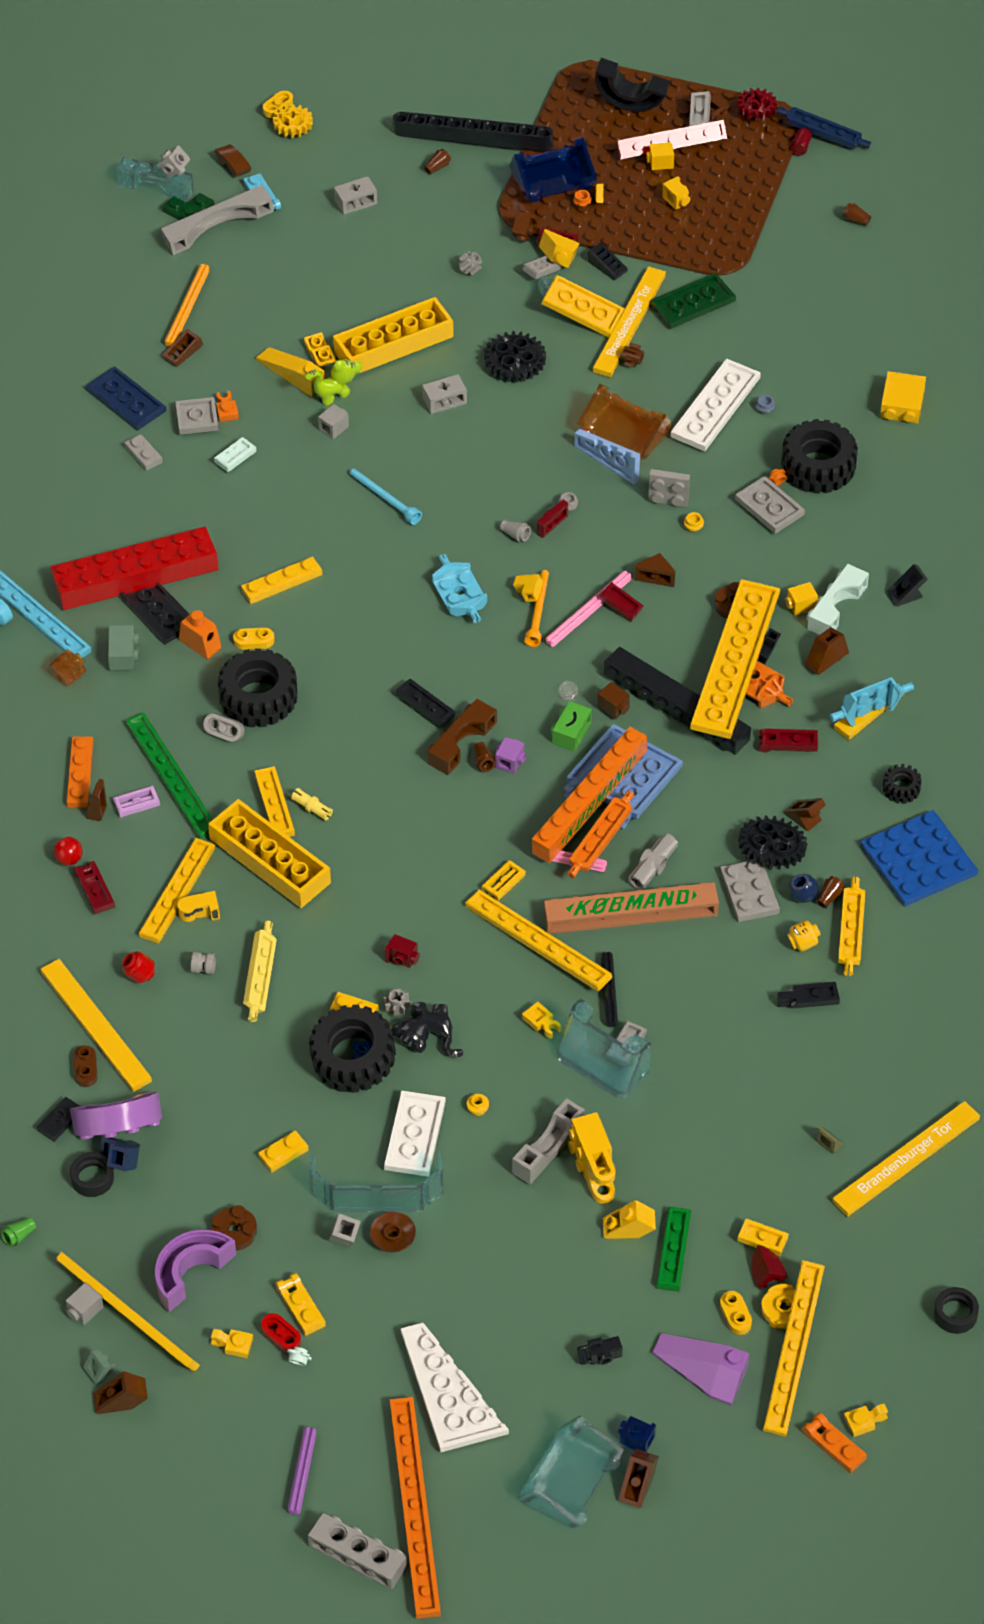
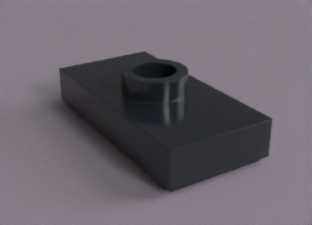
M65 1097L37 1126V1131L55 1142L72 1124L70 1108L80 1105Z

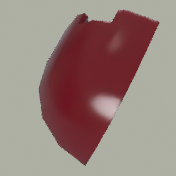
M758 1245L754 1250L751 1260V1271L757 1288L768 1287L767 1283L778 1280L779 1283L788 1277L782 1262L771 1250Z

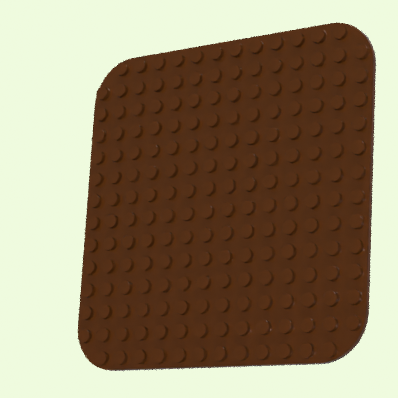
M587 60L564 68L558 74L535 125L552 128L554 147L549 151L523 149L499 202V212L503 221L513 228L517 211L533 214L538 219V223L534 224V236H539L542 227L578 235V243L582 247L592 249L597 244L602 243L613 254L706 275L717 273L718 276L727 275L746 266L752 257L793 155L790 146L799 128L787 124L786 116L777 114L779 106L788 110L792 107L786 102L777 101V109L775 114H771V118L765 117V120L758 118L757 121L754 118L748 120L747 115L743 117L742 112H738L737 101L739 95H743L741 92L618 66L620 74L626 80L633 83H645L653 75L670 81L666 95L657 107L644 112H632L612 105L600 94L595 83L598 61ZM698 90L702 92L709 91L711 99L725 108L724 114H719L718 118L714 117V120H709V123L724 120L727 138L673 149L674 169L651 170V165L646 160V154L625 159L619 158L616 141L690 127L691 106L686 103V98L691 96V93H695ZM678 176L680 183L685 185L689 191L690 202L686 206L675 210L662 197L663 183ZM597 184H604L603 203L596 202ZM579 190H586L590 194L591 203L585 207H579L573 202L574 195Z

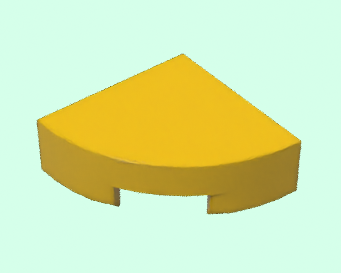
M604 184L596 185L597 203H603Z

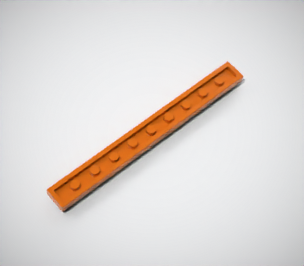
M413 1397L390 1399L416 1619L441 1616L414 1399Z

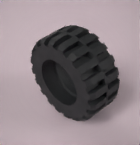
M813 419L811 422L807 420L802 422V425L794 426L786 434L782 447L781 465L782 469L786 472L787 479L793 482L794 486L797 488L801 487L806 492L814 491V493L820 494V492L825 491V493H830L833 489L836 491L842 488V485L845 486L850 482L856 470L858 446L854 436L851 433L849 434L850 431L848 429L842 428L839 423H831L830 420L825 419L824 421ZM820 452L828 454L833 458L816 460L806 455Z
M255 648L254 651L248 649L244 650L242 654L237 653L233 655V659L229 658L220 669L218 677L220 704L224 713L228 714L229 718L239 721L242 725L248 724L249 727H255V725L267 727V724L270 723L274 725L278 723L279 719L283 720L286 718L288 713H291L295 708L294 705L298 699L296 671L291 662L284 658L283 655L275 654L269 649H266V651L261 650V648ZM255 682H264L274 686L269 691L263 693H249L242 690L246 685Z
M344 1005L340 1006L339 1010H330L328 1016L325 1017L323 1015L318 1020L319 1025H314L312 1035L309 1038L311 1059L315 1072L318 1073L322 1082H327L329 1087L333 1089L339 1087V1091L342 1092L352 1090V1093L359 1092V1089L365 1088L366 1091L371 1089V1085L374 1083L376 1085L381 1083L382 1077H387L391 1072L390 1067L394 1066V1056L396 1055L393 1033L388 1021L378 1011L373 1013L372 1008L367 1006L360 1008L359 1005H352V1007L347 1008ZM360 1037L373 1044L364 1056L357 1059L345 1060L333 1054L335 1047L348 1038Z

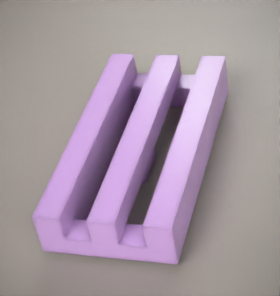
M154 786L113 798L120 818L160 806V800Z

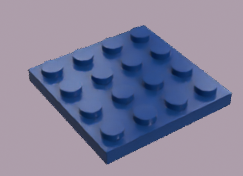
M934 810L866 838L860 844L904 907L978 875L977 867Z

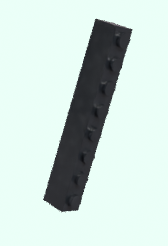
M620 646L604 661V675L610 680L616 681L625 689L637 694L641 699L655 705L657 709L663 710L675 720H679L689 728L691 727L700 695ZM737 719L731 739L697 731L707 740L713 741L725 751H729L734 755L750 741L751 727Z

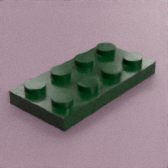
M713 273L652 299L651 306L672 329L735 302L736 295L717 273Z

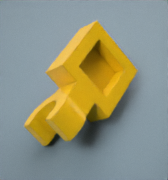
M213 1329L211 1345L225 1347V1354L248 1359L253 1342V1334L231 1329L230 1334L227 1335L221 1330Z
M880 1404L871 1411H868L867 1406H863L844 1413V1419L852 1436L856 1437L875 1430L876 1422L888 1419L886 1415L888 1410L885 1404Z

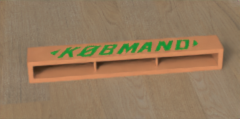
M715 882L615 892L612 894H595L584 897L575 896L544 901V917L547 933L549 934L718 916L719 910Z

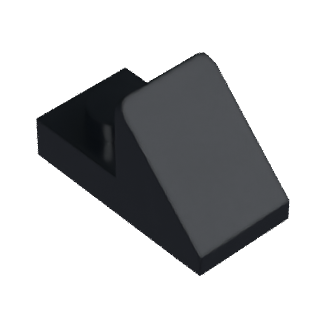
M913 564L887 590V593L896 606L921 599L923 596L918 589L928 579L921 568Z

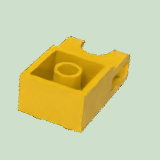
M596 1112L571 1119V1129L568 1130L571 1141H568V1146L571 1154H575L577 1158L575 1160L579 1173H583L595 1202L599 1204L611 1202L615 1195L613 1181L615 1180L616 1171L612 1162V1147L599 1115ZM600 1186H606L609 1193L601 1195L597 1190Z

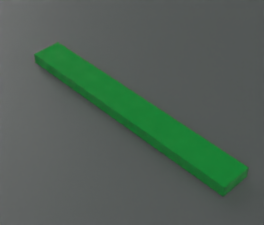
M143 712L125 720L127 728L197 837L201 840L209 837L208 823L213 818L145 713Z

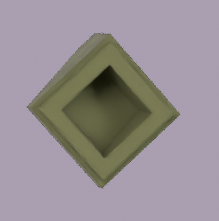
M821 1126L818 1128L817 1142L834 1154L843 1146L844 1143L830 1131Z

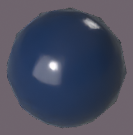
M805 873L796 875L789 883L790 896L800 903L812 901L818 893L817 880Z

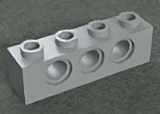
M323 1513L308 1534L309 1547L391 1591L407 1568L406 1556L403 1552L396 1548L391 1549L385 1546L378 1538L366 1536L355 1526L349 1527L334 1515L329 1516ZM334 1537H342V1538H343L342 1540H339V1541L333 1540ZM358 1547L364 1549L360 1552L354 1551V1549ZM380 1558L384 1559L385 1561L377 1563L374 1560Z

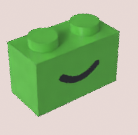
M569 701L567 706L561 709L557 723L554 722L551 727L552 744L575 751L592 722V709Z

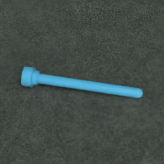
M350 470L352 477L402 512L407 522L415 525L420 521L422 512L417 508L407 507L358 470Z

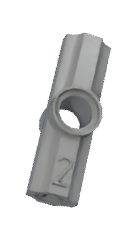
M668 833L662 834L651 849L648 848L643 852L638 866L628 877V882L635 889H644L656 874L662 873L667 864V859L678 847V841L675 840L674 836Z

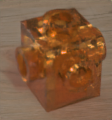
M69 649L49 664L56 677L67 686L78 680L87 671L83 665L85 661L79 653L74 654Z

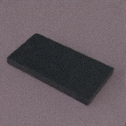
M156 583L155 587L144 588L128 594L121 592L118 596L164 645L179 637L180 624L190 615L160 583Z

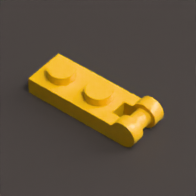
M294 1273L285 1281L281 1279L275 1282V1286L302 1332L307 1336L325 1327L326 1322L303 1286L299 1275ZM294 1286L295 1291L289 1293L287 1289Z

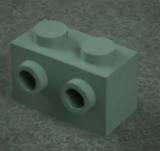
M134 625L109 626L108 659L110 670L135 669V661L139 660L138 649H135V645H139V634L135 633Z

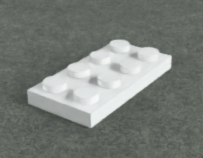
M401 1091L384 1170L429 1177L446 1097Z

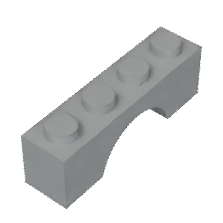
M566 1098L553 1113L551 1121L542 1136L532 1145L525 1144L512 1158V1173L531 1185L565 1147L568 1141L571 1140L568 1131L571 1129V1119L585 1116V1109Z

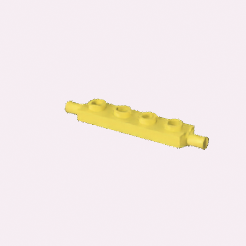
M265 921L263 930L260 929L254 935L243 1004L250 1009L248 1017L250 1022H256L258 1013L265 1011L277 941L271 933L273 926L271 921Z

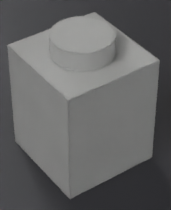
M333 404L318 416L319 431L331 439H335L349 427V415L346 410Z
M338 1214L328 1241L350 1248L354 1243L361 1221Z
M86 1282L65 1300L67 1315L73 1321H79L83 1326L104 1308L102 1296Z

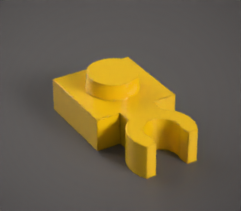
M536 1002L522 1013V1019L537 1032L543 1029L545 1036L550 1039L553 1038V1032L550 1029H556L558 1032L561 1031L560 1023L553 1020V1014L539 1002Z

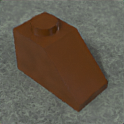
M125 1371L93 1392L95 1413L97 1414L131 1410L148 1399L145 1378Z
M639 1449L633 1452L629 1459L618 1501L639 1508L642 1507L653 1480L659 1456Z

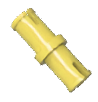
M300 788L295 790L298 793L293 792L291 799L304 806L307 812L315 813L324 821L329 819L327 815L331 817L333 809L319 802L317 797H311Z

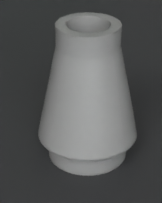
M503 520L500 526L501 531L507 533L518 542L527 541L531 534V528L527 523Z

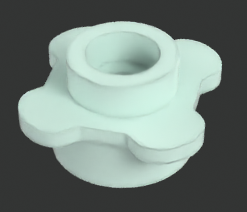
M294 1347V1350H287L289 1353L288 1361L293 1364L306 1366L307 1361L312 1359L309 1357L310 1354L307 1353L306 1349Z

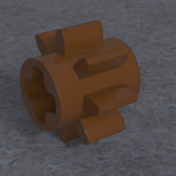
M630 343V346H624L621 360H625L624 365L635 367L636 364L640 365L642 363L644 351L640 350L641 345Z

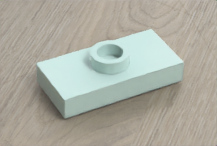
M242 437L214 457V462L229 472L254 454L256 446Z

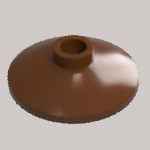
M400 1212L381 1214L373 1221L370 1228L372 1242L377 1248L386 1252L405 1250L413 1243L416 1236L414 1222L407 1215Z

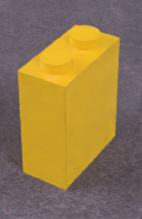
M888 371L880 418L919 424L926 377Z

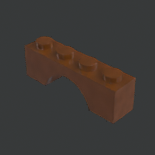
M479 699L467 705L464 713L454 719L450 728L442 732L435 744L429 746L427 750L428 764L449 775L460 763L458 742L470 735L485 736L497 723V709Z

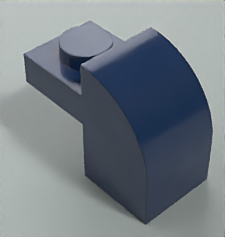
M113 1137L101 1138L100 1154L108 1158V1167L122 1171H130L137 1168L139 1143L132 1140L123 1141Z

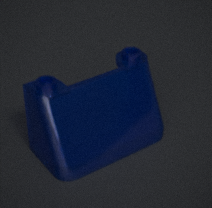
M584 137L575 139V145L568 146L567 144L560 150L532 157L530 154H527L525 158L523 153L513 155L509 167L526 201L534 203L544 197L580 188L586 190L593 187L597 176Z

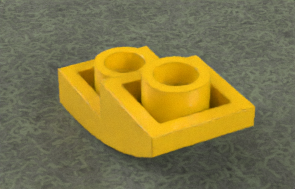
M322 332L304 337V344L318 367L336 362L331 347L327 345Z

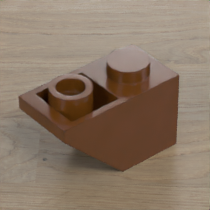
M830 627L817 636L806 660L805 667L819 675L849 654L844 634Z

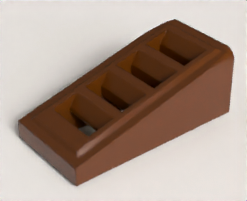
M186 329L165 351L162 357L177 367L203 346L202 339ZM174 354L178 358L175 360L170 356Z
M99 779L96 783L86 812V819L95 821L102 820L107 807L103 779Z

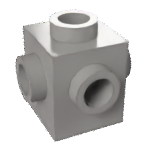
M178 145L171 150L167 149L160 156L162 159L157 165L168 178H171L174 175L180 176L186 170L184 167L190 161V158Z

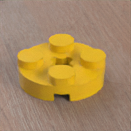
M775 1285L768 1290V1293L762 1299V1314L774 1329H786L791 1307L788 1310H783L780 1307L781 1303H785L786 1306H792L795 1293L792 1285Z

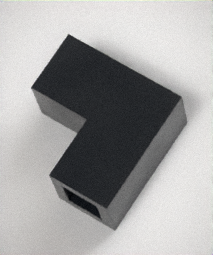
M771 628L768 630L764 637L758 662L764 665L767 663L778 643L781 633Z

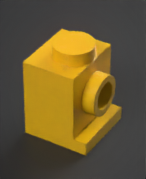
M678 176L663 183L662 197L675 210L686 206L690 202L689 191L685 185L680 183Z

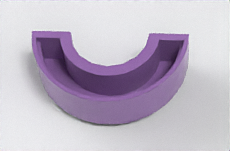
M158 1091L139 1094L130 1099L113 1103L88 1104L70 1108L74 1134L80 1136V1140L102 1134L104 1138L115 1137L117 1132L125 1130L126 1134L139 1132V1127L159 1125L160 1120L163 1118Z
M194 1230L175 1237L162 1249L155 1265V1278L159 1299L168 1312H171L186 1299L185 1284L181 1280L183 1274L191 1267L200 1264L213 1265L221 1269L236 1256L235 1240L226 1234L213 1230Z

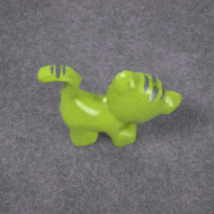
M350 359L337 360L331 369V377L322 379V372L314 369L305 374V380L309 381L314 378V391L317 397L322 398L323 404L328 406L334 402L335 394H339L340 398H346L350 394V389L346 384L352 381L356 374L360 373L362 362H353Z

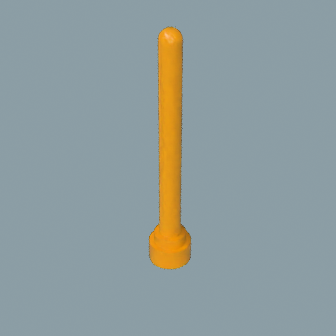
M547 570L541 571L540 577L543 581V586L538 601L535 602L531 629L525 634L524 642L530 647H537L541 643L542 635L539 631L549 576Z

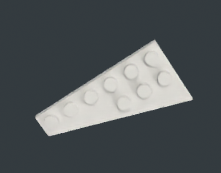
M424 1323L401 1328V1335L440 1452L509 1434V1429L506 1425L501 1423L494 1410L489 1408L482 1399V1395L462 1370L457 1368L453 1363V1359L449 1354L445 1353L438 1340Z

